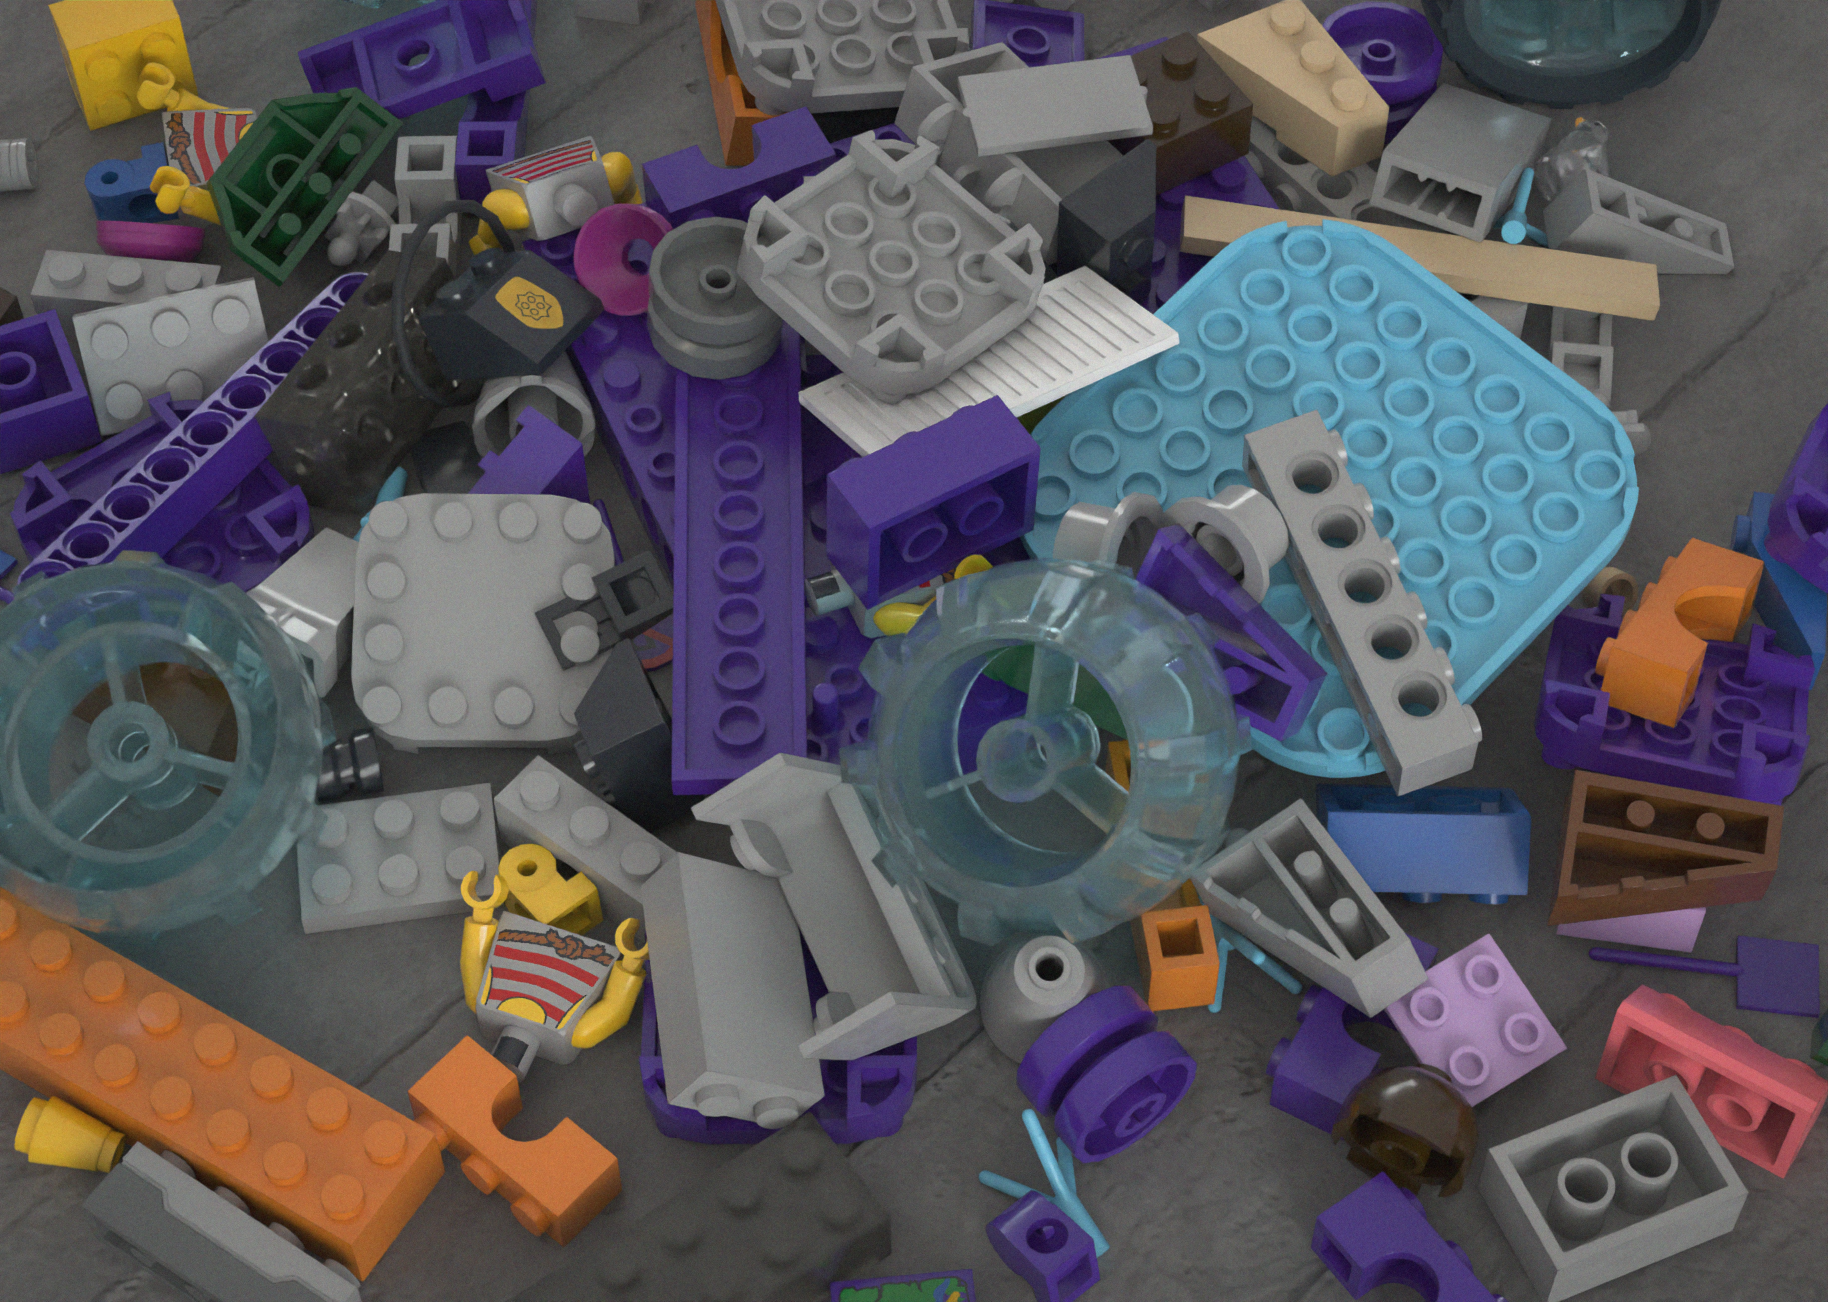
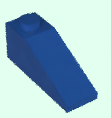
M1754 491L1746 516H1735L1730 549L1765 561L1754 606L1765 626L1777 630L1774 640L1776 646L1794 655L1796 658L1803 655H1811L1815 667L1809 690H1812L1826 650L1827 593L1804 579L1788 564L1781 563L1769 555L1765 548L1764 540L1770 532L1767 520L1770 505L1775 494Z

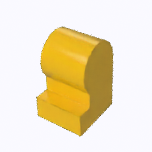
M523 844L510 849L502 857L498 871L499 875L503 876L508 884V895L505 905L510 913L581 936L603 921L597 887L582 872L566 882L558 873L554 856L545 847L536 844Z

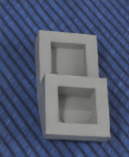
M1551 306L1548 361L1591 393H1602L1611 402L1614 347H1611L1613 315Z

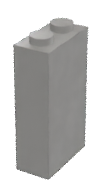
M1442 83L1384 149L1369 204L1482 242L1515 199L1523 170L1530 167L1535 173L1552 118Z
M677 852L640 886L668 1104L695 1109L705 1116H728L757 1122L759 1126L767 1129L786 1128L796 1122L800 1115L825 1096L819 1059L803 1058L798 1047L801 1043L815 1036L798 923L777 877L765 876L759 872Z

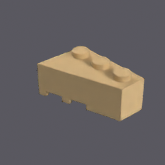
M1284 0L1197 34V42L1253 103L1252 117H1257L1275 129L1278 141L1329 175L1335 176L1382 157L1389 106L1301 0Z

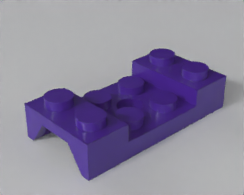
M437 0L298 51L300 63L313 93H337L340 89L357 87L397 119L405 118L484 88L493 103L546 83L523 0ZM421 54H428L421 63L409 66L412 58Z

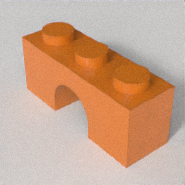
M468 1035L407 1091L414 1115L413 1121L436 1133L440 1152L446 1148L462 1162L460 1164L462 1171L480 1191L489 1195L496 1190L512 1204L510 1208L513 1215L524 1228L535 1236L540 1237L546 1232L562 1247H565L622 1191L618 1158L568 1117L564 1118L549 1134L534 1141H515L501 1134L505 1125L523 1109L517 1075Z

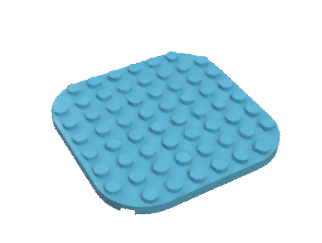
M1322 219V226L1303 225L1287 227V221H1282L1255 229L1230 243L1153 314L1178 332L1179 344L1068 394L1037 424L1030 434L1041 448L1034 530L1020 536V539L1034 565L1039 571L1045 569L1053 577V582L1058 586L1053 572V549L1061 521L1071 506L1078 502H1085L1116 508L1123 498L1133 492L1155 496L1163 512H1165L1181 498L1201 496L1211 500L1230 485H1244L1252 488L1242 467L1244 435L1318 410L1327 431L1335 429L1344 443L1348 457V465L1345 468L1353 484L1361 482L1370 496L1374 510V518L1371 521L1379 538L1387 536L1395 547L1400 562V573L1397 575L1406 593L1414 591L1423 605L1427 618V628L1424 630L1433 649L1442 647L1450 660L1455 678V683L1451 686L1460 704L1468 703L1471 705L1616 555L1630 529L1638 501L1639 487H1637V475L1633 461L1635 453L1631 441L1618 419L1602 401L1395 245L1366 229L1339 221ZM1312 484L1298 487L1299 490L1309 494L1324 491L1319 486ZM1328 538L1323 541L1326 545L1333 548H1344L1350 545L1341 538ZM1283 557L1269 569L1270 584L1264 600L1259 604L1328 673L1300 732L1280 742L1186 692L1184 693L1260 755L1293 771L1327 778L1362 777L1385 771L1384 766L1285 557ZM1064 591L1083 610L1100 621L1111 632L1115 621H1111L1100 609L1097 597ZM1355 592L1348 595L1352 600L1359 603H1372L1377 600L1373 595L1366 592ZM1381 647L1375 650L1379 656L1385 659L1394 660L1404 656L1402 652L1392 647ZM1408 703L1401 706L1406 713L1417 717L1427 716L1432 713L1429 708L1420 703Z

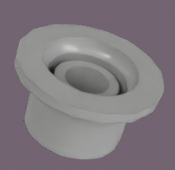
M1230 485L1211 500L1201 496L1181 498L1163 512L1158 529L1180 524L1258 603L1264 600L1270 584L1269 569L1285 557L1289 546L1288 529L1280 512L1268 498L1256 489L1244 485Z
M1133 492L1123 498L1116 508L1085 502H1078L1070 507L1061 521L1053 549V572L1056 583L1062 591L1097 597L1100 609L1111 621H1116L1156 536L1163 514V509L1155 496Z

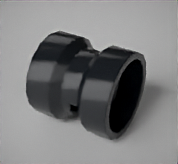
M373 727L353 730L348 737L349 744L344 745L342 739L334 740L328 735L308 738L313 778L319 802L339 799L344 791L351 790L350 784L356 783L357 789L363 794L384 791Z

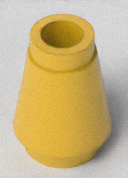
M52 1096L49 1101L34 1097L28 1104L20 1121L14 1148L17 1151L28 1154V1161L30 1163L96 1172L102 1171L109 1174L121 1159L126 1144V1134L114 1131L112 1127L56 1096Z

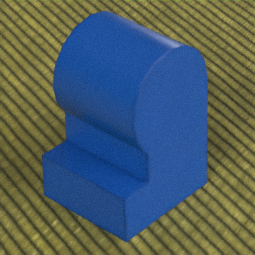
M164 142L141 146L142 158L129 161L107 159L89 169L85 175L84 184L98 221L156 223L180 219L178 211L173 214H165L158 209L155 202L158 194L153 193L149 187L157 169L162 166H169Z

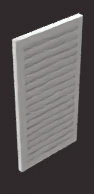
M1083 266L1043 284L1035 309L1022 324L937 385L919 393L908 394L901 402L887 403L878 399L871 389L861 385L843 372L798 392L799 403L858 454L864 457L894 443L899 437L908 432L923 430L950 417L955 411L964 406H974L996 395L1001 398L1017 418L1179 344L1178 332L1098 274Z

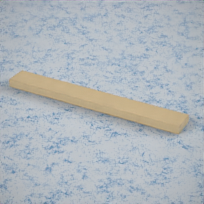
M1185 196L1181 211L1180 252L1215 257L1230 243L1255 229L1282 221H1287V227L1303 225L1322 226V219L1352 224L1384 238L1459 293L1652 321L1655 320L1660 307L1656 264L1485 239L1482 242H1478L1458 235Z

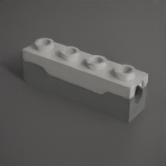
M137 1141L122 1158L123 1162L118 1163L81 1204L96 1238L190 1302H362L358 1291L360 1283L347 1268L332 1259H327L321 1264L303 1252L305 1250L303 1243L286 1227L272 1222L267 1228L249 1216V1208L237 1195L222 1186H218L214 1191L210 1190L195 1180V1172L183 1159L168 1150H164L159 1156Z

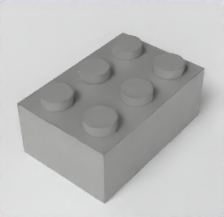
M1677 1075L1488 1149L1478 1184L1480 1193L1542 1302L1562 1301L1733 1231L1749 1193Z

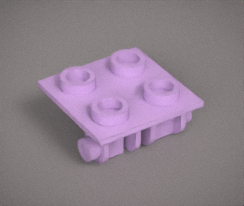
M1490 934L1485 935L1425 971L1428 977L1427 981L1384 1009L1419 1063L1432 1065L1448 1074L1452 1084L1464 1094L1471 1107L1484 1101L1567 1049Z

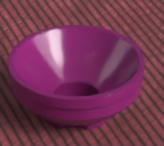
M614 204L600 209L586 221L576 239L574 268L580 285L600 298L607 312L621 316L638 315L648 312L650 298L648 292L649 273L643 275L631 267L628 260V251L630 245L636 239H643L649 242L653 249H655L666 233L673 230L671 224L661 214L651 208L638 204Z
M96 221L97 243L106 255L190 263L203 250L206 233L204 228L140 222Z

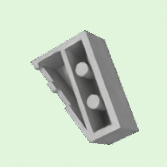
M1301 798L1188 873L1203 903L1208 905L1211 915L1370 1018L1428 980L1410 939Z

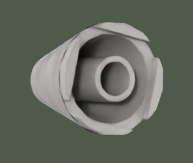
M566 350L541 375L485 379L472 418L475 445L478 453L483 458L490 450L498 456L501 455L523 429V426L516 419L528 405L580 441L583 445L584 457L592 448L596 422L594 410Z
M1059 936L1031 937L1007 948L990 966L981 987V1019L991 1042L1009 1058L1021 1064L1026 1052L1034 1042L1067 1010L1092 994L1110 988L1114 984L1102 961L1082 944Z

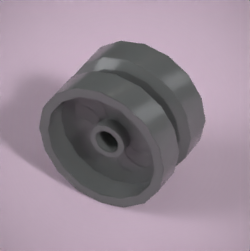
M709 217L688 221L666 233L652 253L648 285L650 296L647 317L648 331L653 346L671 366L692 376L721 380L746 375L767 363L780 345L784 320L759 299L737 273V263L748 224L742 220Z

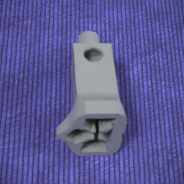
M327 527L262 583L250 591L235 597L217 611L219 643L251 649L260 684L268 695L274 699L279 700L288 695L306 699L325 697L338 680L339 670L352 655L355 562L359 541L357 542Z

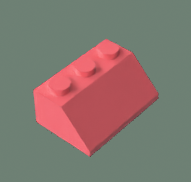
M1643 984L1623 1000L1618 1008L1595 1077L1600 1082L1626 1095L1677 1075L1719 1145L1783 1179L1817 1120L1828 1096V1080L1818 1076L1807 1064L1796 1059H1786L1755 1043L1742 1030L1732 1026H1722L1691 1010L1689 1005L1677 996L1659 993Z

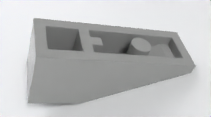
M1586 168L1543 210L1549 249L1656 264L1657 274L1727 275L1734 269L1726 223Z

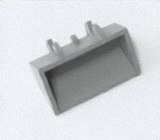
M1003 42L913 66L895 124L915 144L917 137L920 135L939 146L935 164L991 212L1011 220L1018 229L1030 223L1043 239L1040 248L1042 258L1048 265L1056 263L1059 201L1123 157V155L1106 140L978 157L970 127L962 123V110L964 106L958 88V76L1029 67Z

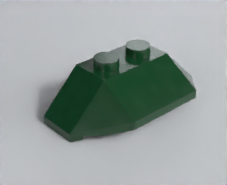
M357 87L340 89L337 93H313L271 100L206 183L231 252L278 287H281L349 194L402 126L403 122Z

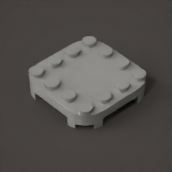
M715 0L738 75L748 92L755 96L756 107L768 115H780L803 107H807L810 113L900 107L913 66L967 52L969 46L968 28H957L948 0Z
M873 130L852 137L847 156L775 203L764 195L751 208L737 263V273L759 299L842 372L866 388L871 389L873 394L881 401L898 403L903 401L908 394L919 393L937 385L1022 324L1036 307L1045 279L1046 268L1040 252L1043 239L1031 224L1028 223L1015 232L935 164L939 146L920 135L917 137L915 145L894 139L875 140V133Z
M422 493L399 497L393 501H384L377 504L371 510L369 521L361 531L356 551L351 679L359 714L362 715L369 727H373L375 734L391 743L396 750L419 754V747L547 748L548 755L573 750V744L583 739L574 712L613 648L598 655L600 646L597 635L598 625L595 619L588 613L581 611L572 612L554 620L553 622L561 636V650L567 659L575 662V666L563 671L535 616V612L567 597L579 601L592 598L597 592L591 577L615 567L611 535L602 522L601 514L597 508L588 503H580L576 499L556 495Z

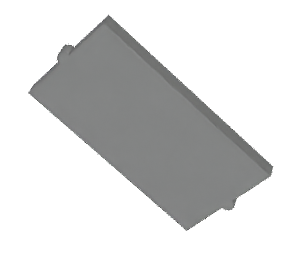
M1131 55L958 76V88L964 106L962 110V123L970 127L978 157L1152 135L1153 124L1146 105L1148 90L1139 84Z

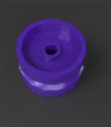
M1372 1L1344 6L1329 15L1322 26L1389 106L1384 144H1389L1437 90V78L1441 70L1443 46L1432 31L1427 18L1415 9L1392 2Z
M1130 985L1112 986L1092 994L1067 1010L1034 1042L1017 1069L1016 1085L1043 1116H1055L1054 1132L1082 1163L1104 1160L1120 1153L1143 1138L1169 1115L1185 1096L1195 1079L1196 1061L1169 1031H1157L1158 1017Z

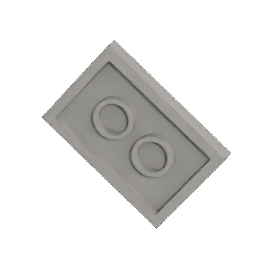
M254 277L83 312L72 316L101 436L123 432L151 416L147 400L169 391L172 401H205L269 342Z
M491 783L294 809L301 921L305 934L472 912L473 907L464 901L461 894V883L470 871L478 872V882L476 884L478 898L486 901L493 895L494 878L496 874L499 875L500 857ZM504 902L496 908L505 907Z

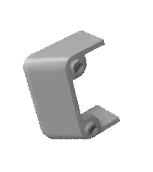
M779 753L691 807L696 820L730 826L733 832L730 838L732 850L746 869L750 871L756 869L765 876L777 877L827 986L829 994L820 998L816 1003L817 1017L813 1020L816 1035L798 1045L803 1058L855 1060L951 1023L975 1009L977 1000L972 982L885 797L876 783L865 772L856 768Z

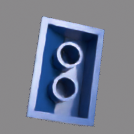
M1316 784V813L1318 821L1374 894L1375 892H1402L1404 900L1419 903L1441 901L1442 893L1468 894L1470 901L1482 904H1503L1509 901V895H1527L1531 815L1512 788L1425 786L1397 796L1392 785Z

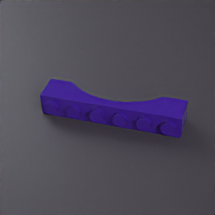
M523 0L532 34L535 37L537 0ZM485 88L468 95L466 109L458 125L455 170L460 200H475L482 205L485 197L492 192L486 170L525 157L530 89L493 103Z

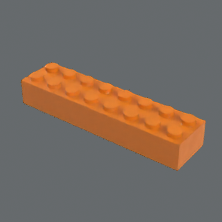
M0 887V1069L48 1098L56 1096L112 1127L114 1131L126 1134V1143L132 1147L138 1141L159 1156L164 1150L176 1154L193 1169L196 1174L195 1180L212 1191L218 1186L227 1188L247 1205L250 1210L249 1216L268 1227L272 1222L281 1224L297 1236L307 1250L324 1260H335L363 1282L445 1173L436 1133Z

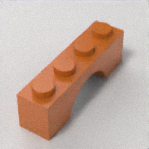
M695 0L725 166H747L754 162L752 125L780 115H768L761 112L755 105V96L748 92L740 79L716 1Z
M1691 538L1677 558L1669 556L1663 565L1658 583L1649 582L1647 584L1638 610L1629 609L1625 614L1617 639L1608 637L1602 646L1595 673L1604 677L1601 691L1610 693L1608 706L1674 728L1695 696L1708 644L1703 640L1734 641L1751 616L1765 561L1695 538Z
M1129 740L1108 742L1105 790L1145 1003L1152 1011L1213 1005L1220 963L1208 905L1200 903L1196 888L1188 876L1192 869L1186 833L1185 790L1180 765Z

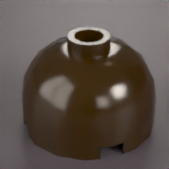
M1416 1064L1414 1066L1404 1065L1379 1068L1354 1085L1344 1100L1333 1124L1331 1138L1336 1145L1341 1137H1343L1344 1141L1351 1146L1346 1159L1368 1176L1374 1178L1383 1171L1398 1189L1401 1187L1407 1188L1415 1195H1418L1422 1184L1442 1185L1437 1197H1449L1462 1190L1473 1162L1479 1133L1477 1118L1464 1094L1452 1084L1449 1075L1432 1065Z

